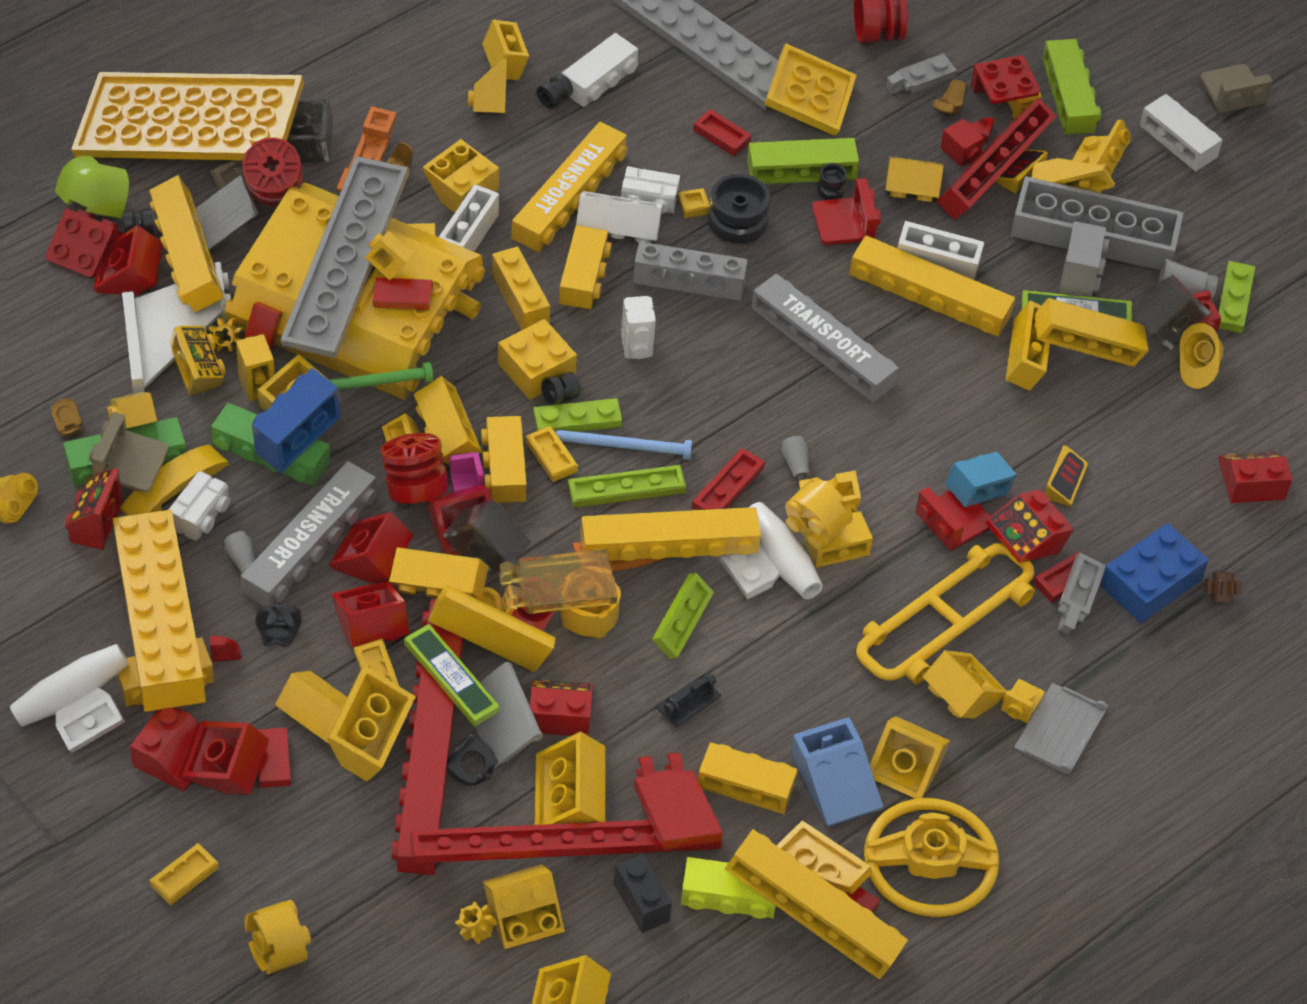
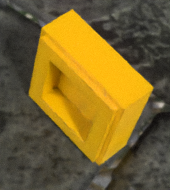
M704 188L678 192L677 199L684 218L709 214L710 204Z

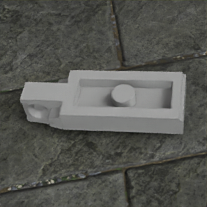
M943 53L899 69L895 74L887 77L886 89L891 95L903 90L910 91L913 94L955 78L957 70Z
M1082 553L1076 555L1059 602L1058 612L1063 615L1057 630L1069 634L1071 630L1075 629L1077 622L1082 623L1084 618L1089 615L1106 567L1105 564Z

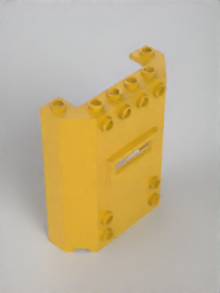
M308 183L301 184L300 188H289L234 274L232 285L237 287L233 300H227L224 311L227 323L230 319L235 318L234 324L237 327H243L242 331L246 332L253 304L261 302L283 312L274 345L297 355L299 354L304 358L346 376L355 377L417 368L416 363L421 355L425 356L427 354L433 335L435 333L438 334L442 329L445 315L448 311L451 312L454 309L460 290L467 289L471 291L475 283H479L485 273L482 255L392 218L386 233L390 231L409 249L413 248L416 251L392 278L432 280L434 287L430 310L374 307L372 299L376 277L387 278L375 267L364 286L336 358L284 347L281 344V337L339 197ZM420 379L374 385L372 387L406 400L409 393L416 390Z

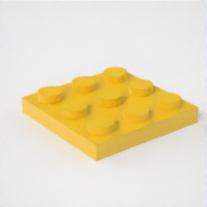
M785 43L764 105L836 136L840 130L857 75Z

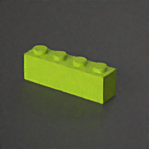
M1076 39L1046 41L1042 60L1064 135L1095 133L1097 122L1101 120V109L1095 103V89L1090 87L1089 69L1084 66L1083 50L1079 49Z
M855 138L749 143L747 165L749 175L756 177L764 184L820 181L821 168L829 163L839 164L844 167L847 173L846 180L857 179L859 158Z

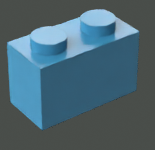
M993 452L956 462L950 469L945 485L964 507H968L1007 495L1017 474L998 452Z

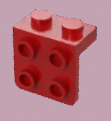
M1023 55L974 64L970 84L973 93L985 91L990 102L993 104L1035 97L1040 93V87Z
M867 178L856 179L852 198L813 202L812 211L822 244L832 245L861 242L865 236L875 239L877 225L881 224V214L879 209H875V193L873 189H869Z
M65 208L45 257L52 263L93 278L98 271L110 240H115L123 235V233L116 229L118 224L104 218L99 222L93 219V214L82 209L74 212Z
M929 487L919 492L915 513L950 551L990 530L985 523L990 515L979 503L964 507L951 490L938 497Z

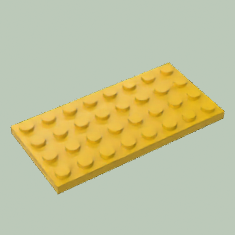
M99 72L71 150L74 157L243 161L245 153L251 145L263 138L276 137L287 141L304 86V80L302 75Z

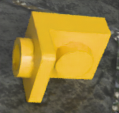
M1018 678L1011 691L1008 690L1006 692L1001 710L1010 717L1028 724L1042 701L1045 691Z

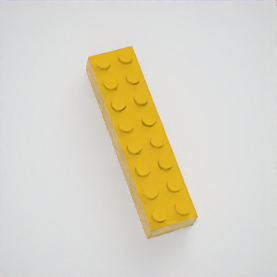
M172 509L113 518L116 548L144 712L205 703L203 673Z

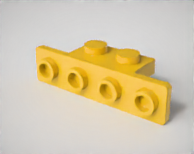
M1124 120L1116 121L1109 136L1085 137L1072 160L1102 165L1111 176L1131 140L1130 131L1127 129Z

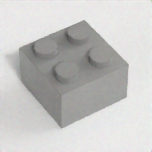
M1074 221L1058 294L1092 297V293H1098L1101 277H1097V275H1103L1106 261L1105 257H1101V255L1106 256L1109 239H1104L1106 227Z

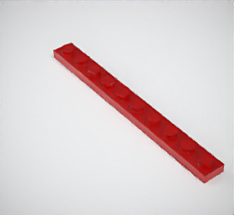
M649 820L411 830L410 835L414 863L721 849L723 840H721V842L662 850Z

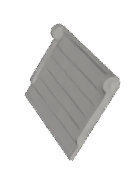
M241 175L196 207L209 250L259 214Z
M511 662L503 663L479 682L500 706L499 713L475 726L480 739L492 750L495 759H498L494 769L502 763L509 761L531 742H536L543 738V734L537 725Z
M1052 683L1014 749L1065 774H1070L1106 712L1108 705L1104 701L1096 702L1067 687H1061Z

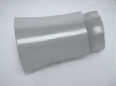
M1165 258L1157 280L1156 295L1184 298L1186 295L1209 290L1212 300L1215 295L1218 277Z

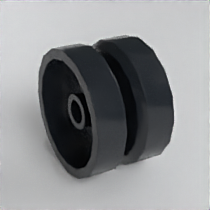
M731 174L718 180L711 191V206L708 216L709 226L714 234L732 243H748L758 239L765 232L768 223V210L770 207L769 189L756 177L746 174Z

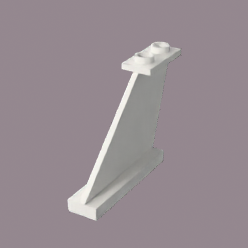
M215 262V270L224 298L196 313L188 304H182L177 295V290L180 288L176 284L135 299L133 292L122 293L133 394L145 392L144 389L175 360L169 345L174 327L204 326L205 330H207L220 316L227 322L224 310L227 300H231V296L224 292V289H229L227 272L222 273L221 262Z

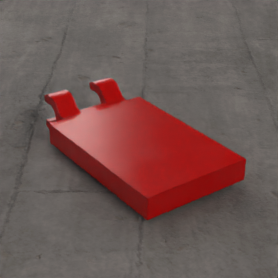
M680 753L667 754L666 757L669 765H665V771L654 772V764L650 756L638 757L641 769H636L637 778H635L634 789L662 850L721 842L723 832L694 771H684Z

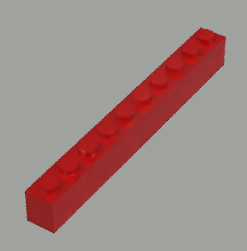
M431 599L429 611L424 610L422 628L430 624L461 660L464 638L428 621L436 599ZM417 660L416 678H420V684L413 687V695L416 696L413 703H417L416 710H410L409 728H414L413 736L407 735L405 753L410 754V760L403 763L402 780H407L406 788L400 787L399 806H403V813L396 815L395 832L400 833L399 841L393 840L391 859L397 860V872L435 875L436 862H413L410 835L411 830L440 829L448 770L447 760L450 754L456 704Z

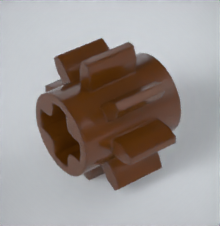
M1214 571L1212 579H1205L1204 592L1211 594V601L1231 603L1233 602V595H1241L1242 581L1234 580L1235 573Z

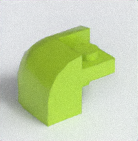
M79 156L70 160L63 167L58 177L55 193L67 204L77 202L81 206L87 207L86 212L122 219L129 192V179L125 169L99 164L92 156Z

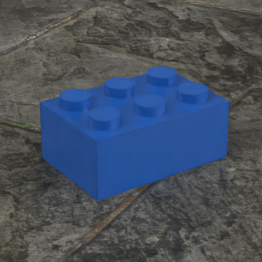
M313 368L305 375H300L286 393L279 394L274 400L273 405L265 412L259 413L253 420L252 431L256 454L278 472L283 473L341 418L338 387Z
M1166 523L1107 564L1100 586L1136 620L1143 623L1202 581L1209 559L1169 523Z

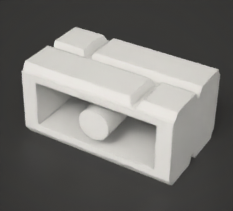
M627 166L621 197L663 204L662 214H674L679 192L680 175Z
M627 297L623 301L621 338L625 358L643 359L653 356L656 319L651 297Z
M197 472L169 508V510L172 509L176 532L183 533L186 537L195 541L203 533H209L213 528L215 517L219 512L224 513L230 504L228 485L216 478L213 479L206 473Z

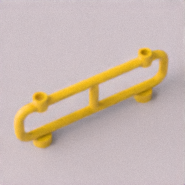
M995 543L985 549L975 545L967 554L968 562L880 626L875 621L869 622L862 632L865 637L857 644V659L873 675L882 680H898L906 675L915 685L920 684L925 680L922 676L931 667L925 662L926 659L1010 598L1019 607L1026 605L1032 599L1035 589L1029 582L1034 576L1033 564L1030 561L1018 563L1002 543ZM996 555H1006L1023 570L1019 577L964 617L960 616L940 598L942 594L976 569L985 568L991 558ZM929 604L953 624L893 669L882 667L868 654V649L871 646L880 645L890 632Z

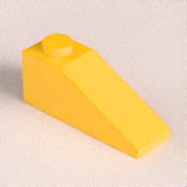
M1061 158L1033 164L1031 178L1093 192L1114 188L1115 186L1111 176L1102 165Z

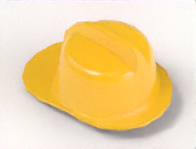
M1196 323L1189 326L1183 332L1180 339L1181 378L1187 386L1193 389L1207 387L1215 380L1219 372L1220 361L1223 357L1224 348L1215 330L1205 323Z

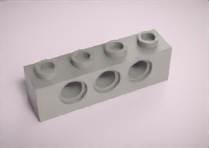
M639 241L634 263L633 283L741 301L748 259Z

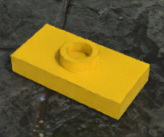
M551 426L526 436V444L552 482L578 472L577 463Z
M383 639L354 647V653L360 670L365 665L399 686Z
M197 843L151 878L150 886L171 906L218 870L219 863Z

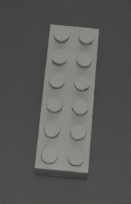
M1025 176L1010 236L1068 249L1074 221L1106 227L1104 239H1109L1106 256L1101 255V257L1160 270L1165 258L1173 261L1184 212Z

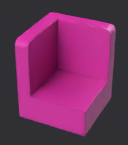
M478 452L450 456L449 478L453 492L477 485L484 486V473Z

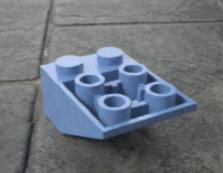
M849 717L793 735L790 755L827 828L883 810V804L862 741Z

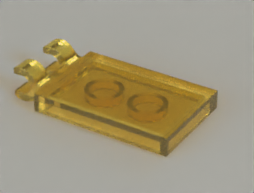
M606 549L519 558L518 565L512 562L500 564L501 573H499L501 585H510L518 582L520 588L516 586L505 588L506 597H504L506 609L527 606L528 613L617 604L618 596Z

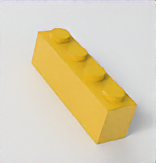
M1048 298L1034 314L1037 340L1132 367H1135L1148 352L1146 330L1143 324Z

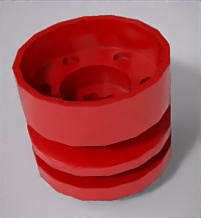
M854 0V27L859 43L878 42L881 30L885 41H892L893 37L896 41L905 40L908 26V6L906 0Z
M276 137L263 138L253 143L246 151L242 162L244 178L251 196L260 204L277 207L289 188H300L301 184L304 183L300 157L295 147L286 140ZM274 164L276 170L271 172L269 165Z
M430 433L406 434L387 441L381 447V458L384 460L383 468L387 472V490L391 500L407 504L421 503L435 499L448 490L449 484L446 467L442 464L444 458L441 451L442 444L438 436Z

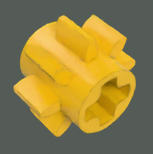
M221 317L217 319L219 326H210L209 330L213 332L214 341L218 345L217 351H221L227 346L231 352L235 350L233 343L242 340L239 337V332L244 328L237 327L234 324L235 318L225 323ZM225 329L229 330L228 335L231 336L227 340H224V334L221 332Z
M473 902L472 905L464 909L462 908L460 920L455 921V924L461 929L459 934L466 941L472 937L477 944H480L481 940L492 937L493 926L498 924L492 916L493 911L487 904L480 908L476 902Z

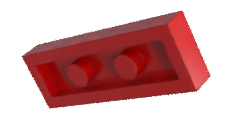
M741 448L692 501V509H728L763 471L765 461Z

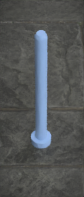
M565 430L556 431L562 442L683 455L684 460L691 459L692 440H685V443L682 444Z

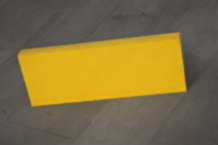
M446 585L436 598L428 619L429 622L534 673L545 661L555 645L554 636L449 585Z

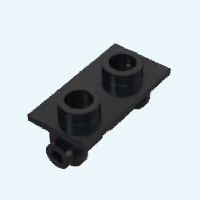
M711 673L702 674L680 691L667 698L656 708L677 728L720 698L722 694L714 688V684L717 683L714 675Z

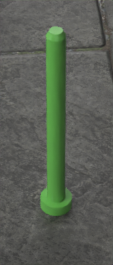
M426 362L422 363L421 368L329 381L337 386L338 390L424 379V382L427 383L433 382V370L431 363Z

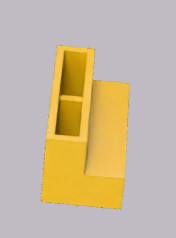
M311 671L291 673L275 706L328 743L327 738L347 696Z

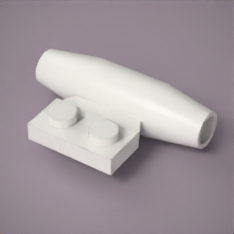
M761 502L752 504L749 508H757L761 532L759 552L748 555L727 554L718 556L720 562L748 600L773 587L779 576L804 599H811L818 595L823 585L804 548L787 525L766 505Z
M118 644L88 654L38 682L10 705V709L22 727L56 714L55 726L68 750L73 753L125 723L112 696L101 688L125 669L129 662Z

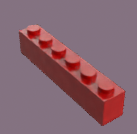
M1038 97L999 134L936 202L953 220L957 219L984 194L1057 116Z

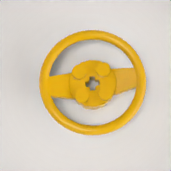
M918 798L896 804L876 819L865 840L864 861L871 866L872 874L869 877L876 889L892 904L916 915L947 917L968 911L988 895L998 876L999 853L990 830L971 811L946 800ZM933 810L953 815L964 821L977 833L981 840L966 834L962 827L959 829L956 824L949 821V816L939 813L922 814L905 831H900L880 839L879 837L883 830L896 818L914 811ZM908 865V870L912 875L931 879L953 877L956 875L959 867L985 870L986 872L980 885L967 897L949 904L932 905L913 901L898 893L884 879L879 867Z

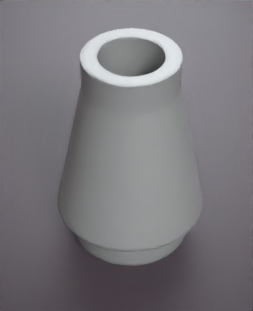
M792 436L783 440L780 451L792 472L793 479L804 480L810 476L808 443L804 441L802 436Z
M238 531L225 538L224 550L241 574H243L256 559L251 537L247 536L244 531Z

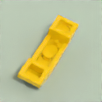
M210 444L189 450L160 468L149 492L143 493L134 490L121 505L120 509L126 516L162 511L161 505L185 489L197 472L201 471L212 477L228 466L229 462Z

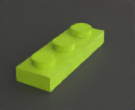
M1233 261L1228 262L1218 310L1221 316L1220 329L1237 333L1243 332L1256 266Z
M617 398L533 407L537 431L551 426L555 433L558 430L582 432L622 427V417Z
M697 573L688 574L652 638V641L669 659L678 658L714 594L712 589Z

